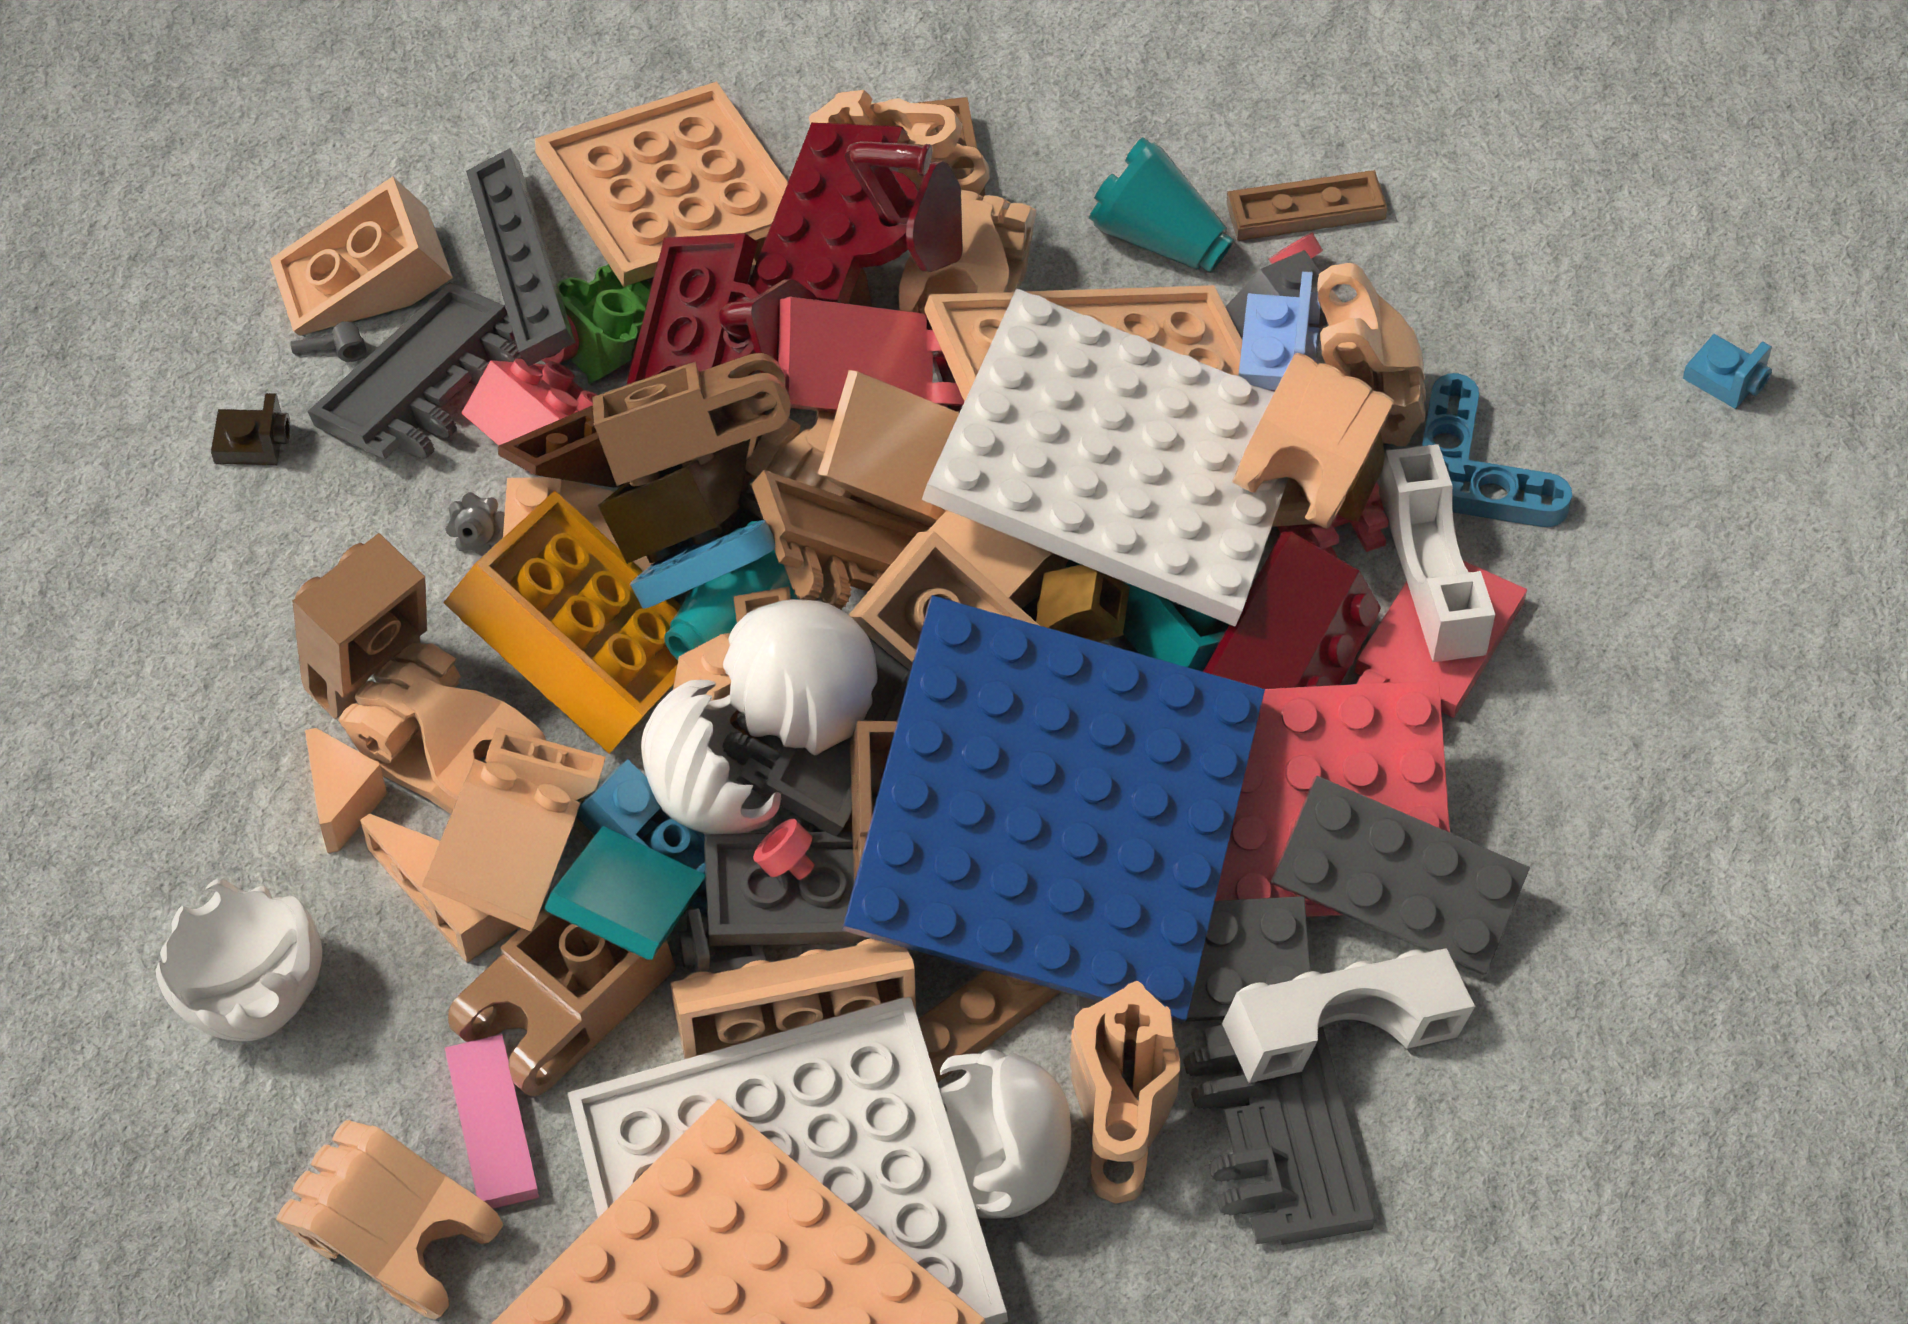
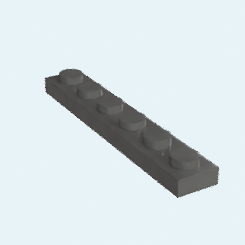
M511 148L472 167L466 173L518 351L526 364L531 366L545 358L558 354L562 349L574 344L575 339L520 162Z

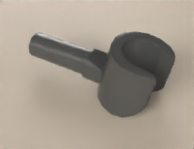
M349 321L338 323L333 328L332 334L291 341L293 354L336 349L338 357L345 362L358 361L367 354L364 339L360 336L358 327Z

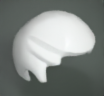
M792 599L759 607L747 613L732 629L728 638L730 646L723 662V668L731 679V704L736 710L745 715L747 729L751 736L775 735L781 739L784 747L807 748L811 754L818 755L853 735L857 721L864 720L867 711L872 705L871 692L877 683V667L870 639L852 617L828 603Z
M690 680L671 691L658 704L643 732L641 750L644 770L658 804L674 821L706 834H740L766 826L779 809L781 793L775 792L768 799L752 790L753 785H743L736 781L743 765L727 756V753L723 752L724 748H722L727 734H730V732L735 733V731L741 733L730 724V718L736 711L731 704L730 695L718 700H711L712 695L705 694L716 686L715 681Z
M217 878L209 883L205 889L215 891V894L204 906L198 909L181 906L176 912L171 924L172 934L160 952L163 963L159 962L157 965V981L163 996L173 1010L186 1022L206 1034L235 1041H252L265 1038L282 1028L298 1012L313 990L322 962L320 936L311 915L294 896L271 897L268 888L264 885L245 892L230 882Z
M986 1050L982 1054L951 1056L943 1063L940 1075L959 1069L966 1070L967 1072L961 1079L940 1088L939 1091L942 1101L947 1107L946 1114L977 1216L984 1219H1004L1025 1214L1048 1200L1054 1194L1066 1169L1071 1149V1122L1065 1094L1049 1072L1020 1055H1006L997 1050Z

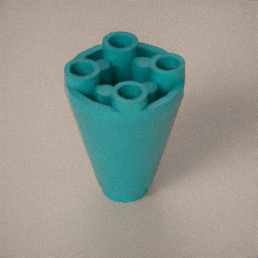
M1142 137L1128 153L1125 159L1128 167L1118 178L1113 173L1110 174L1098 189L1094 197L1098 203L1090 213L1089 219L1094 222L1096 228L1104 233L1196 270L1202 267L1211 273L1226 256L1234 243V239L1226 234L1227 227L1164 149L1155 142L1151 143Z
M751 521L748 525H751L757 521ZM775 550L747 565L692 588L670 622V630L664 636L667 648L677 660L679 656L717 636L731 633L737 624L734 596L789 587L791 599L801 600L794 594L795 590L792 588L785 566L779 563Z

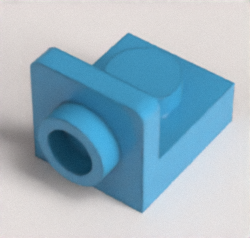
M1713 334L1688 362L1683 379L1732 408L1737 409L1750 393L1757 396L1767 384L1772 373V368L1767 366L1772 346L1762 341L1752 354H1749L1718 335Z

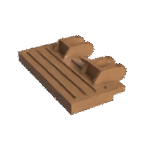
M763 470L751 484L763 519L766 520L773 533L776 556L779 563L785 566L792 588L795 590L794 594L801 600L813 601L820 596L823 599L822 602L835 606L840 610L846 607V603L849 602L852 590L850 586L868 592L918 532H926L931 528L930 526L767 470Z

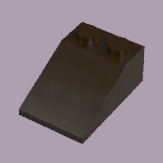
M750 439L713 452L714 457L702 465L698 459L684 467L682 464H678L661 470L662 475L659 478L641 486H631L630 482H627L598 504L627 564L645 556L649 563L657 562L678 551L677 543L691 538L694 545H698L718 536L724 531L721 523L737 511Z

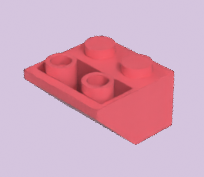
M515 359L514 362L491 360L462 414L496 444L501 445L592 406L593 397L597 396V394L583 390L573 381L575 376L568 368L553 361H547L546 364L528 366L523 359Z

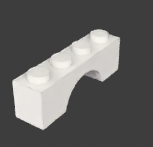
M1439 444L1388 450L1385 453L1379 495L1386 517L1389 520L1388 524L1432 662L1484 656L1487 654L1495 612L1481 571L1468 572L1461 558L1453 521L1452 483Z
M1447 948L1426 953L1422 950H1412L1400 955L1396 959L1372 964L1371 961L1367 960L1359 961L1340 971L1325 974L1311 971L1297 976L1292 981L1267 985L1263 982L1248 985L1236 993L1222 1025L1248 1083L1302 1072L1318 1041V1028L1330 1022L1358 1020L1373 1024L1387 1031L1408 1049L1458 1038L1475 1005Z

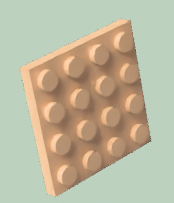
M717 81L535 138V153L623 287L654 277L663 240L666 237L746 233L749 235L771 227L788 183Z

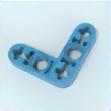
M1449 373L1438 378L1431 391L1422 446L1436 445L1433 438L1442 433L1455 435L1462 443L1453 449L1440 447L1452 483L1453 513L1539 527H1553L1561 524L1569 513L1572 500V488L1569 483L1561 476L1548 472L1469 460L1479 400V388L1475 381L1459 373ZM1450 396L1460 397L1457 416L1447 414ZM1464 481L1470 482L1468 493L1462 492ZM1494 483L1502 486L1508 494L1501 499H1489L1481 494L1479 488L1482 485ZM1518 490L1524 491L1523 502L1516 501ZM1541 495L1551 496L1552 505L1542 504Z
M761 520L718 539L716 536L698 545H694L691 538L677 543L678 551L651 564L631 581L630 586L642 608H649L768 554L775 549L773 533L766 520Z

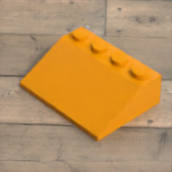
M555 490L483 555L443 602L465 625L476 632L507 663L520 672L549 701L553 702L587 736L597 742L609 754L674 685L678 660L667 648L664 636L670 630V622L681 605L672 597L643 609L630 586L631 581L640 575L643 570L634 562L627 564L620 549Z

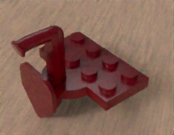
M811 122L748 284L762 294L782 280L794 279L810 290L818 300L848 304L861 268L881 266L899 258L907 250L922 272H933L956 263L960 260L963 250L960 184L948 163L943 161L931 163L932 145L925 144L922 147L909 144L910 138L903 127ZM899 168L917 170L919 175L924 176L919 190L916 184L905 174L898 172Z
M746 233L666 237L663 240L626 385L692 362H696L699 372L757 353L767 354L778 362L780 299L787 297L818 299L810 290L794 279L782 280L762 294L747 284L758 242Z

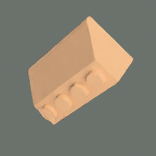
M871 938L863 940L852 947L832 951L814 949L804 952L796 958L776 962L758 960L750 962L740 969L720 973L696 972L687 976L684 980L671 982L674 1011L684 1059L900 998L911 997L916 1012L915 968L907 948Z

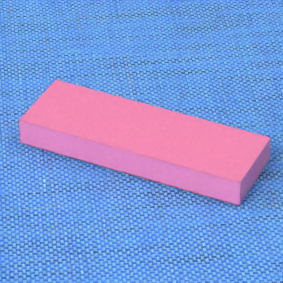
M500 1034L445 1047L477 1197L486 1202L492 1209L539 1198L514 1083L508 1066L509 1061L503 1035Z

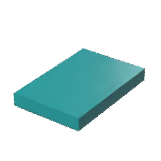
M602 826L551 891L544 909L647 960H652L699 893L705 880V874Z

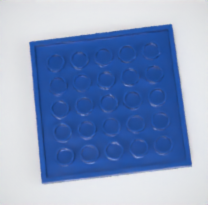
M932 595L927 607L842 931L1099 1002L1124 989L1128 984L1139 981L1164 1007L1167 1006L1171 1010L1172 1022L1184 1023L1187 1019L1265 689Z

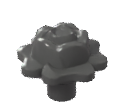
M468 492L463 496L462 502L454 501L449 505L450 521L445 530L450 537H458L455 544L459 551L472 550L483 556L503 538L505 513L497 511L498 502L495 498H480L474 493Z

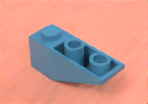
M629 759L612 771L597 786L596 791L590 793L580 804L576 817L594 835L598 833L602 826H605L705 874V834L683 826L669 817L658 804L647 777ZM705 878L699 893L690 906L694 909L699 908L700 913L707 917Z

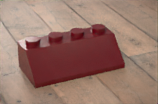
M1283 531L1249 590L1236 626L1229 625L1203 672L1262 689L1340 685L1349 667L1354 662L1355 656L1369 630L1375 623L1381 606L1358 569L1299 535Z

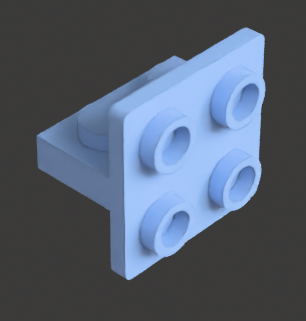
M1302 271L1299 297L1248 293L1239 376L1247 380L1250 385L1268 390H1276L1295 353H1300L1314 361L1316 360L1319 327H1309V324H1319L1321 306L1318 302V292H1311L1313 272Z

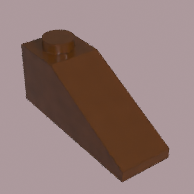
M593 405L498 446V455L536 476L611 488L617 487L594 426Z

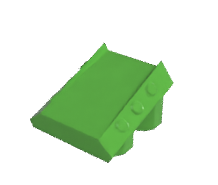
M609 264L599 267L594 280L589 283L579 278H567L559 281L557 285L566 314L573 321L579 338L577 354L570 360L587 375L588 384L633 359L652 285L647 280H643L623 287Z

